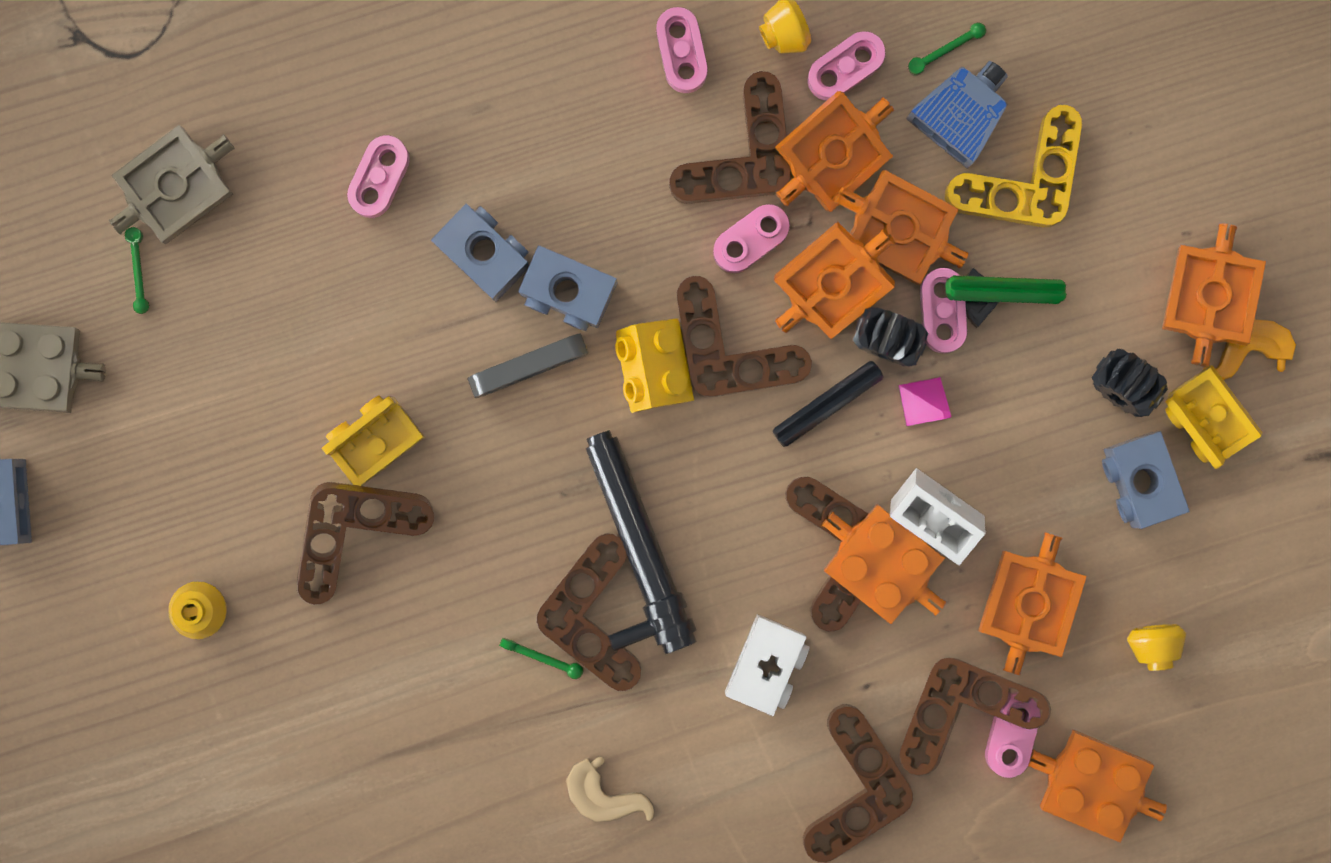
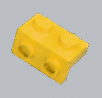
M678 318L634 324L616 331L615 350L622 365L624 376L623 392L626 400L629 402L632 413L694 401Z
M1213 365L1170 392L1165 400L1168 406L1165 411L1171 422L1178 429L1185 428L1194 440L1191 442V447L1197 457L1203 463L1209 461L1215 469L1223 466L1227 458L1262 436L1263 432Z
M380 395L376 396L359 410L363 416L351 425L345 421L326 435L330 442L324 445L322 450L326 455H330L353 485H365L425 438L395 397L388 396L383 400Z

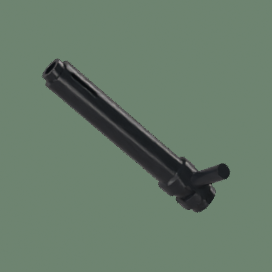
M610 430L586 439L589 445L586 448L587 454L646 603L643 607L647 618L646 621L608 635L612 649L617 651L654 636L657 646L662 645L665 654L697 642L693 634L696 631L695 624L692 618L688 619L684 610L687 607L683 594L676 590L617 436L612 437Z

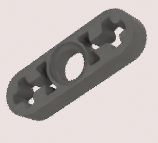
M581 333L575 334L468 377L467 380L474 397L479 398L587 355L588 350Z

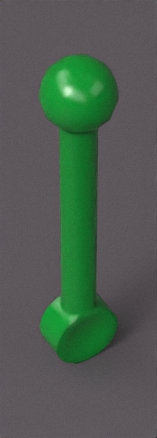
M980 22L974 23L970 31L922 59L919 57L912 58L908 64L909 72L913 75H920L924 71L925 66L973 38H983L986 34L985 25Z
M130 227L126 230L124 237L131 245L136 293L133 309L138 314H144L149 310L150 305L144 297L139 243L143 240V233L136 227Z
M501 639L500 647L565 671L571 679H579L583 675V667L579 663L568 664L522 646L512 640Z

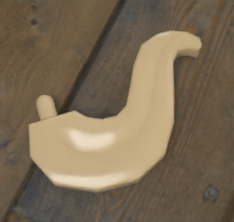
M597 757L592 762L586 758L574 764L566 781L570 800L580 814L598 822L611 821L636 811H644L646 820L650 821L653 819V804L644 794L626 793L610 796L604 793L600 783L601 774L597 770L604 763L603 757Z

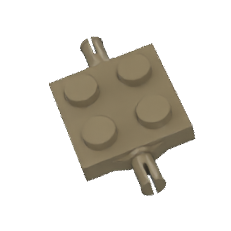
M178 125L112 174V177L124 191L129 206L110 219V224L121 235L122 232L138 220H141L151 227L162 243H169L233 195L219 176L215 163L234 150V146L223 134L222 137L206 149H203L194 143L182 126Z
M0 322V408L71 413L73 392L79 383V379L103 382L105 375L96 372L106 373L105 364L81 363L78 353L80 330L75 327Z

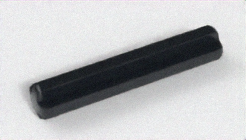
M867 362L773 429L775 438L783 447L789 446L880 382L884 377L882 371L875 362Z

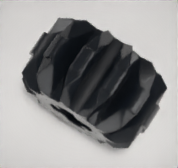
M870 307L865 308L862 317L859 318L855 327L856 333L853 341L859 349L892 363L910 367L916 365L919 357L923 355L929 333L922 324L915 322V320L890 310Z
M1124 349L1110 351L1106 358L1103 357L1096 367L1097 370L1092 376L1093 385L1097 391L1102 393L1103 398L1112 402L1113 406H1117L1125 413H1131L1135 417L1149 416L1153 409H1157L1164 399L1163 396L1168 390L1167 381L1164 376L1158 373L1157 368L1148 364L1147 360L1139 358L1135 353H1128Z

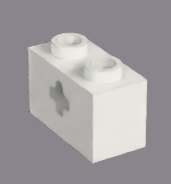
M917 468L891 499L890 517L958 565L964 561L986 534L984 515Z
M757 614L726 687L725 695L774 716L777 707L784 709L793 689V685L787 683L793 668L800 670L809 652L810 646L804 644L806 636L801 632ZM771 655L776 656L775 663L780 667L779 671H771L767 677H764L763 670L758 663L760 660L768 661Z

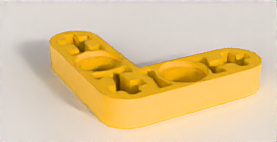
M1058 105L1053 107L1043 117L1038 136L1031 184L962 173L955 176L947 185L945 190L946 202L958 208V213L1037 227H1051L1059 223L1066 216L1069 207L1082 129V119L1079 112L1071 106ZM1060 115L1065 116V123L1071 125V129L1063 133L1060 144L1069 145V150L1061 146H1046V142L1053 144L1056 141L1058 129L1055 126H1051V122L1056 121ZM1056 155L1063 159L1065 172L1061 177L1053 178L1045 173L1043 162L1047 156ZM963 183H968L969 191L982 194L985 191L984 185L990 186L991 188L986 197L987 209L980 207L983 202L981 198L973 197L966 204L960 203L961 198L959 195L954 194V189H959ZM1040 183L1047 186H1062V191L1056 189L1052 192L1051 205L1058 207V212H1053L1048 218L1043 217L1044 211L1037 208V203H1042L1046 199L1048 188H1039ZM1001 189L1011 190L1017 197V206L1011 212L1001 211L995 204V195Z

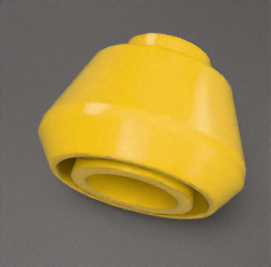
M779 0L764 14L765 24L759 26L763 41L768 49L775 47L779 54L805 52L811 43V34L806 19L795 0Z
M190 582L183 585L174 593L169 603V618L173 627L181 635L191 639H204L215 634L222 627L227 614V606L223 595L216 587L206 582ZM189 604L195 605L194 607H188ZM197 616L195 620L191 619V617Z
M1178 624L1151 625L1132 629L1127 637V642L1138 663H1147L1149 671L1167 670L1174 668L1173 661L1181 659L1187 635Z

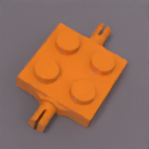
M837 91L775 146L790 165L792 175L794 176L783 188L776 192L781 202L789 206L795 198L806 190L815 196L826 211L832 212L840 205L835 203V198L840 195L838 192L843 186L854 192L893 157L881 141L878 129L876 128L881 121L894 112L893 106H890V103L882 97L878 103L864 113L854 107L844 92Z
M887 170L881 171L872 191L864 198L846 189L844 186L838 192L840 195L836 196L835 203L856 213L854 227L850 232L854 239L866 245L882 229L888 231V235H891L895 240L893 245L877 257L880 266L917 285H921L930 265L939 257L958 268L964 265L965 261L961 259H967L969 253L947 242L949 228L959 210L958 208Z
M836 222L775 274L774 281L786 292L792 303L791 308L775 319L778 327H782V331L788 333L791 328L805 318L807 321L816 324L830 339L834 338L862 315L865 308H870L895 288V281L879 265L877 259L881 253L895 243L893 237L888 235V231L882 229L878 235L865 245L854 239L839 222Z
M1219 224L1215 247L1200 249L1180 245L1178 248L1162 329L1184 333L1196 339L1193 359L1191 360V363L1194 365H1198L1201 361L1200 366H1210L1209 362L1213 343L1228 342L1243 346L1250 344L1266 261L1246 258L1236 251H1232L1237 226L1232 224L1229 226L1228 231V224Z
M878 504L874 506L863 521L855 524L853 527L838 517L835 512L832 511L828 518L838 525L840 529L827 519L823 522L822 526L838 537L841 542L836 555L824 568V572L890 624L894 622L906 606L912 604L915 600L932 612L934 616L940 612V609L928 599L943 609L946 601L941 599L927 586L931 575L945 559L944 556L892 519L890 513Z
M1049 533L1044 534L1038 557H1023L1002 551L978 629L979 632L1000 638L1007 645L1011 646L1003 670L1019 676L1021 675L1020 672L1027 651H1042L1062 658L1087 577L1068 571L1060 564L1054 562L1062 537Z
M1072 730L1065 748L1056 756V759L1032 749L1028 767L1048 774V787L1040 803V808L1043 811L1120 843L1130 820L1137 812L1157 819V821H1162L1164 818L1162 813H1166L1167 805L1145 797V786L1154 768L1152 762L1076 730Z

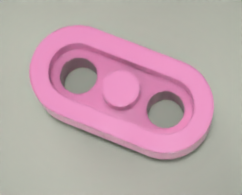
M682 7L670 8L661 14L656 27L665 76L668 84L674 90L681 93H692L702 87L707 77V62L698 22L694 14ZM674 26H681L684 28L685 34L681 38H674L669 33L670 29ZM683 66H689L694 70V75L689 79H683L678 74L679 69Z
M858 32L817 59L811 66L808 74L810 91L817 98L827 101L837 91L844 92L845 94L873 75L881 67L885 58V47L882 40L871 32ZM858 50L867 51L870 55V60L864 63L859 62L855 57V52ZM827 73L832 74L836 79V84L830 87L825 86L821 82V76Z
M389 135L377 137L371 141L363 155L347 193L350 206L361 216L367 218L381 216L392 203L410 160L407 148L399 139ZM388 152L394 153L396 155L394 164L384 166L382 164L383 155ZM369 190H375L378 193V199L373 204H367L364 201V195Z
M762 205L742 218L717 238L713 249L716 264L722 270L729 273H739L749 268L785 240L789 232V219L786 213L775 205ZM766 218L774 220L776 230L771 233L764 232L760 225L761 221ZM732 243L739 244L743 250L742 255L737 258L730 257L726 250L728 245Z
M948 268L933 270L923 279L920 286L922 325L929 333L925 343L930 349L938 353L955 351L964 343L967 336L965 301L949 300L947 297L939 298L934 293V286L936 284L942 283L945 285L946 280L953 275L959 276L958 273ZM939 325L949 327L951 335L948 340H941L937 336L936 330Z
M1018 692L1011 693L1010 701L1003 709V713L1010 715V707L1024 708L1026 711L1025 721L1030 722L1032 717L1040 718V709L1037 708V703L1033 699L1029 703H1024L1014 699ZM994 716L985 749V759L988 766L996 774L1006 778L1022 774L1028 767L1038 728H1022ZM1013 749L1016 753L1015 760L1009 764L1003 763V752Z

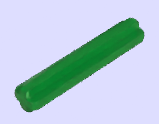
M953 275L945 283L946 297L949 300L1059 304L1066 299L1067 295L1066 284L1060 279Z

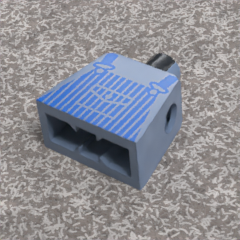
M988 61L977 76L973 75L966 68L960 67L918 103L906 119L968 169L980 155L1008 105L996 93L1008 78V75L999 65L992 61Z

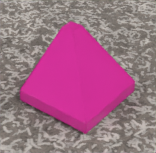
M940 377L898 385L906 426L951 418Z

